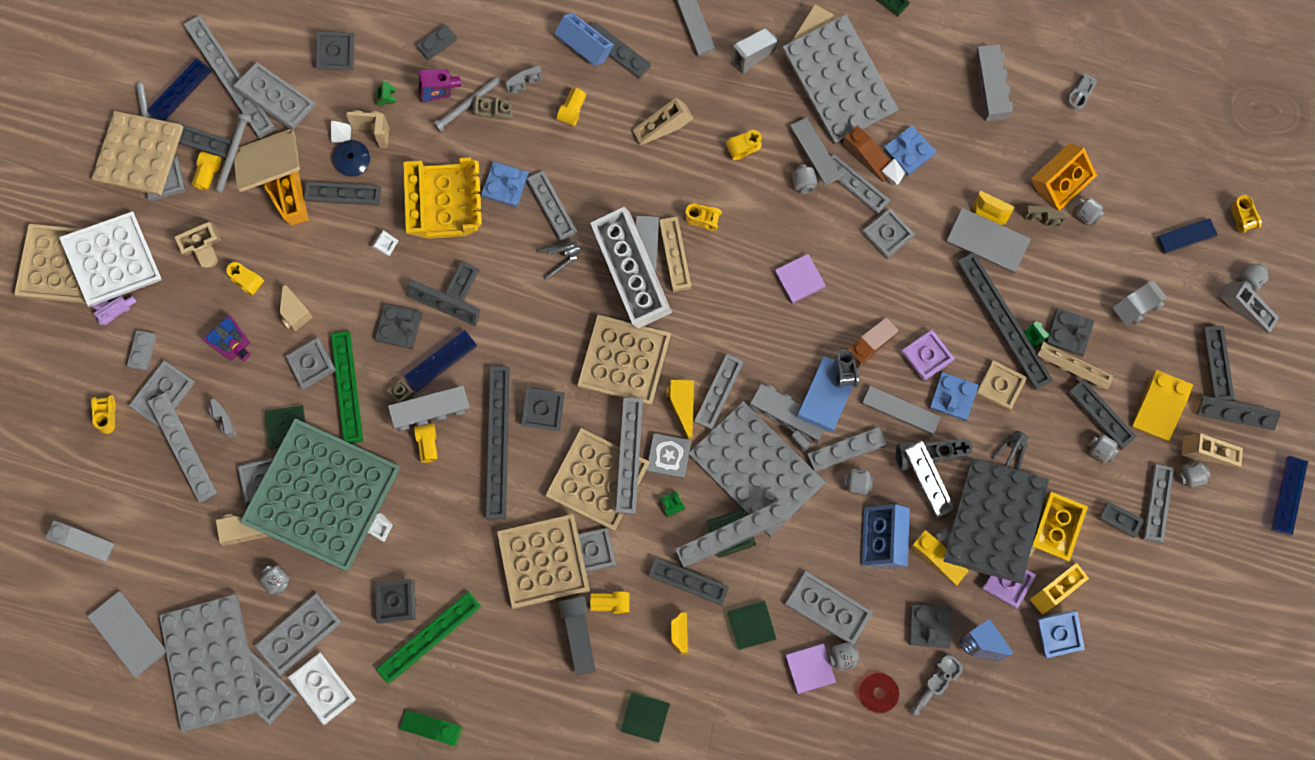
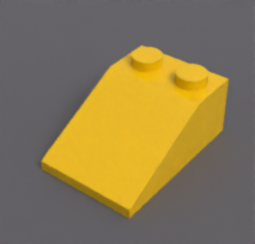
M1156 370L1149 378L1132 427L1168 442L1188 401L1193 384Z
M1053 492L1045 495L1032 547L1069 562L1088 506Z

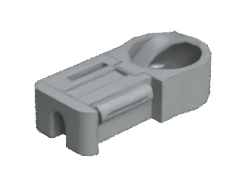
M1087 74L1081 76L1080 82L1067 100V105L1071 110L1080 111L1085 107L1087 99L1097 83L1095 78ZM1077 96L1075 102L1072 103L1071 98ZM1082 99L1083 105L1077 106L1079 100Z

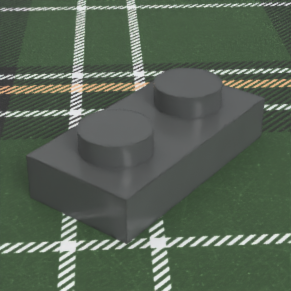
M444 24L418 43L417 48L429 61L454 43L457 37Z
M461 261L445 294L464 302L479 269Z
M1109 501L1106 503L1098 519L1132 538L1137 536L1144 521Z

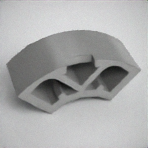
M1153 280L1124 298L1113 309L1126 326L1131 323L1137 325L1148 312L1153 309L1156 312L1165 305L1163 302L1167 297Z

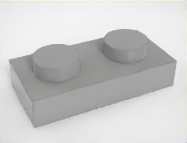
M136 331L127 364L129 369L148 371L157 338L156 334Z

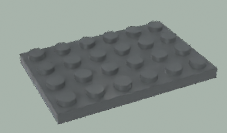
M972 458L943 562L1022 584L1049 479Z

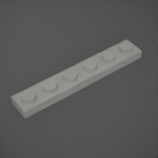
M165 392L149 400L148 403L199 503L201 504L218 495L167 393Z
M623 398L616 514L636 515L643 399Z

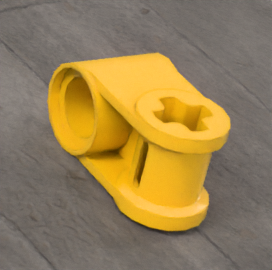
M750 130L730 138L725 144L732 159L736 161L760 150L762 136L759 131Z
M1247 195L1238 197L1230 207L1238 231L1243 234L1247 230L1261 228V218L1256 211L1251 197ZM1239 203L1243 204L1245 209L1241 208Z
M692 203L686 208L685 221L689 225L716 231L718 230L717 223L722 211L715 207ZM696 212L698 216L692 217L689 213Z
M238 262L230 263L227 267L226 272L230 280L251 296L264 283V280L258 274L250 271Z
M109 395L108 398L100 399L93 397L91 400L92 423L101 433L109 434L115 429L116 403L114 396ZM107 420L106 425L101 426V423Z

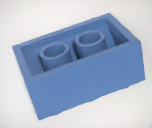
M897 504L864 507L862 566L908 567L910 508Z
M990 619L959 639L962 642L960 646L963 651L974 657L999 662L1013 654V651Z

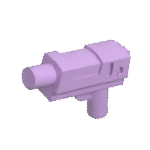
M120 296L110 303L104 301L91 307L96 310L93 314L98 318L99 325H107L125 311L131 310L130 306L137 301L133 296L126 300Z

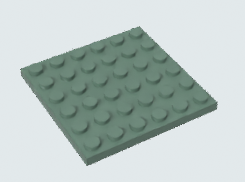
M295 418L240 523L348 573L401 467Z

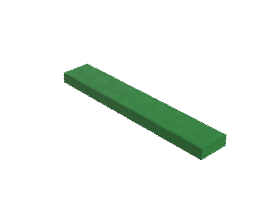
M351 332L331 333L343 440L350 444L364 442Z
M468 591L377 667V672L390 685L478 611L481 605Z

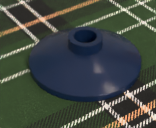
M348 140L341 143L335 149L333 163L341 174L350 177L358 176L368 168L370 153L361 142ZM349 154L354 155L352 159L347 158Z

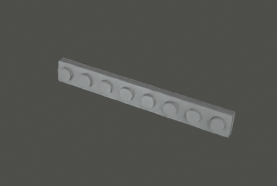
M199 15L185 23L186 29L242 113L251 118L250 125L258 137L262 138L274 131L275 127L264 110L233 89V86L241 79V76L201 16Z

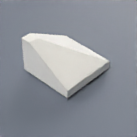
M331 121V142L343 143L351 140V125Z
M895 159L881 170L891 185H898L905 174V171Z
M382 230L370 247L390 256L399 240Z
M379 513L375 516L368 533L384 542L393 524L383 514Z

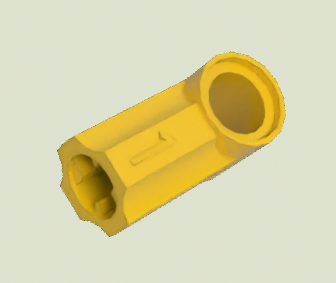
M572 88L565 104L561 105L558 111L557 120L575 126L579 119L580 109L586 98V93L581 89Z
M205 152L199 154L197 159L198 168L192 182L193 187L203 191L209 189L214 173L218 172L220 168V156Z
M434 423L418 427L414 426L421 462L430 463L438 460Z
M630 593L591 594V611L628 614Z

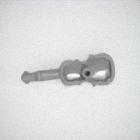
M950 655L943 656L939 664H936L937 672L932 674L931 678L927 680V690L917 701L916 706L911 708L912 715H919L920 710L926 705L933 694L942 695L945 688H948L949 681H956V678L960 676L963 667L955 657Z

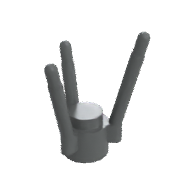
M575 240L537 250L538 253L547 251L548 255L562 251L565 258L569 257L568 260L547 274L544 279H548L569 263L577 260L576 256L580 254V249Z
M1014 431L1013 435H1008L1006 441L995 452L992 459H995L1010 443L1009 446L1012 448V451L1005 466H1009L1016 451H1020L1016 470L1020 471L1024 453L1028 446L1026 442L1029 437L1021 431Z

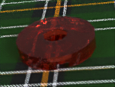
M874 673L867 676L861 683L859 698L862 705L868 711L875 714H883L896 706L899 699V688L894 679L889 675ZM875 688H882L885 695L882 699H877L874 696Z

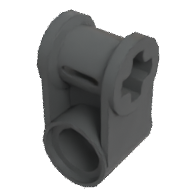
M841 350L833 363L836 385L838 388L846 385L857 387L859 385V374L856 369L854 355L848 350Z

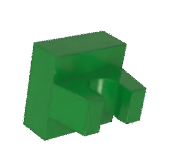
M382 81L376 87V105L383 106L384 104H394L396 102V98L390 96V93L394 94L396 92V88L390 86V82Z
M1038 321L1034 322L1024 331L1033 348L1041 344L1050 335L1048 331L1046 332L1042 328L1041 322L1039 323Z
M677 491L659 499L667 518L685 510Z

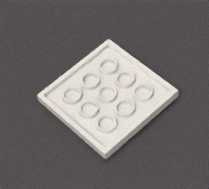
M134 212L59 237L88 307L162 281Z

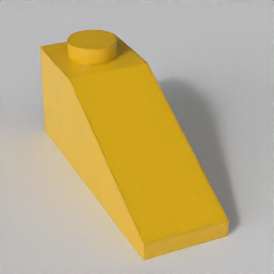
M671 380V386H667L666 397H670V404L686 438L692 440L694 381Z
M926 530L910 548L955 586L968 573L966 568L943 562L947 548Z
M1076 563L1030 598V600L1043 615L1081 586L1089 577Z

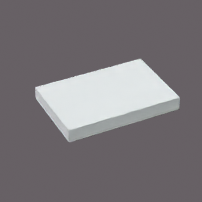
M321 652L288 677L323 725H326L357 700Z

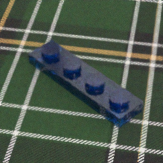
M196 58L147 109V112L155 119L165 121L212 72L211 69Z
M464 330L404 377L413 389L418 392L475 349L477 344Z
M1292 456L1286 458L1271 531L1288 536L1293 535L1308 461Z

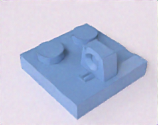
M910 126L884 147V151L892 160L895 159L907 176L936 154L935 149L913 126Z
M493 162L481 194L482 197L517 208L529 172Z
M942 372L929 409L967 421L979 385Z
M1076 610L1037 618L1045 658L1085 650L1078 612Z

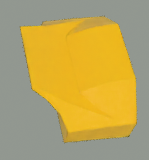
M980 191L972 208L975 214L1003 225L1007 223L1014 206Z
M681 612L671 621V645L679 655H688L687 612Z

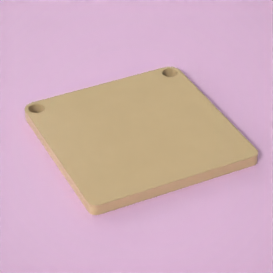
M293 129L285 130L237 149L234 164L236 184L239 192L300 170L296 137Z

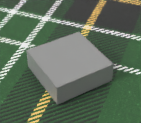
M798 430L792 434L791 440L802 453L807 451L810 443Z

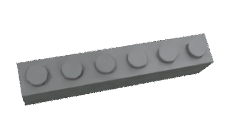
M784 499L689 542L677 548L676 552L683 567L686 569L791 520L792 516Z

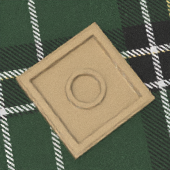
M992 360L976 395L1010 412L1027 377Z

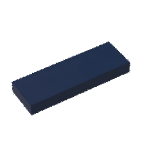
M1211 218L1161 234L1157 239L1164 254L1214 238L1218 234Z

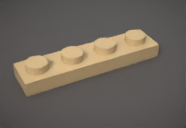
M678 217L661 219L659 224L672 290L677 292L692 289Z
M1045 342L1042 343L1037 356L1041 357L1043 361L1058 365L1060 369L1070 371L1078 378L1086 379L1096 387L1108 390L1113 375Z

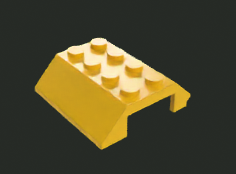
M471 157L460 158V164L424 166L422 161L403 162L406 234L432 239L467 236L478 231V227L482 225L481 212L478 211L481 209L480 194H476L480 192V177L476 176L479 174V161L472 160Z

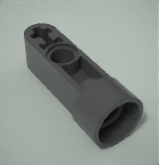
M967 439L924 444L933 463L962 460L973 449L971 442ZM915 442L899 443L896 445V460L900 471L913 469L904 449ZM959 447H961V449H964L965 451L963 452L962 450H956V449L959 448ZM939 448H944L947 452V455H941L939 453Z
M579 597L558 602L561 619H565L576 676L596 672L585 614H589L586 598Z

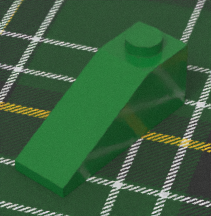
M408 710L405 712L400 727L402 731L453 747H458L464 729L461 726Z

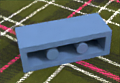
M574 13L564 15L554 33L562 42L570 45L576 53L584 56L590 64L595 66L606 61L614 44Z

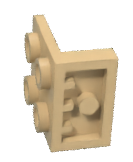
M359 110L347 112L346 116L353 130L372 131L380 149H388L390 128L384 113L378 111L363 113Z

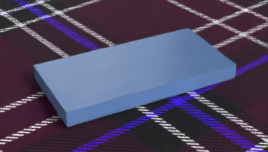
M824 356L797 418L833 433L853 385L838 388L833 368L834 360Z

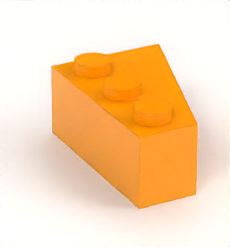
M298 171L263 184L281 216L291 226L309 221Z

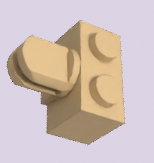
M207 222L175 236V240L183 255L187 256L195 253L199 264L204 268H213L217 264L218 258L212 245L222 240L214 223Z

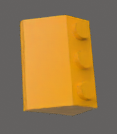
M1069 143L1036 173L1031 180L1037 193L1055 210L1060 211L1097 174L1085 148Z

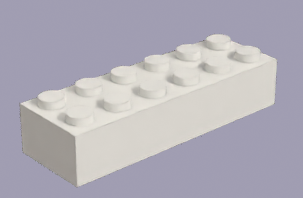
M622 207L591 222L590 224L632 325L636 328H641L671 314L672 311L630 212L625 207Z

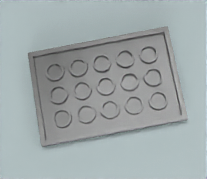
M847 15L782 47L786 58L833 144L843 140L857 125L863 130L898 112V107Z
M744 401L689 452V456L748 515L784 499L791 516H793L826 483ZM783 524L765 532L771 537Z
M234 594L159 615L181 733L261 712L238 595Z

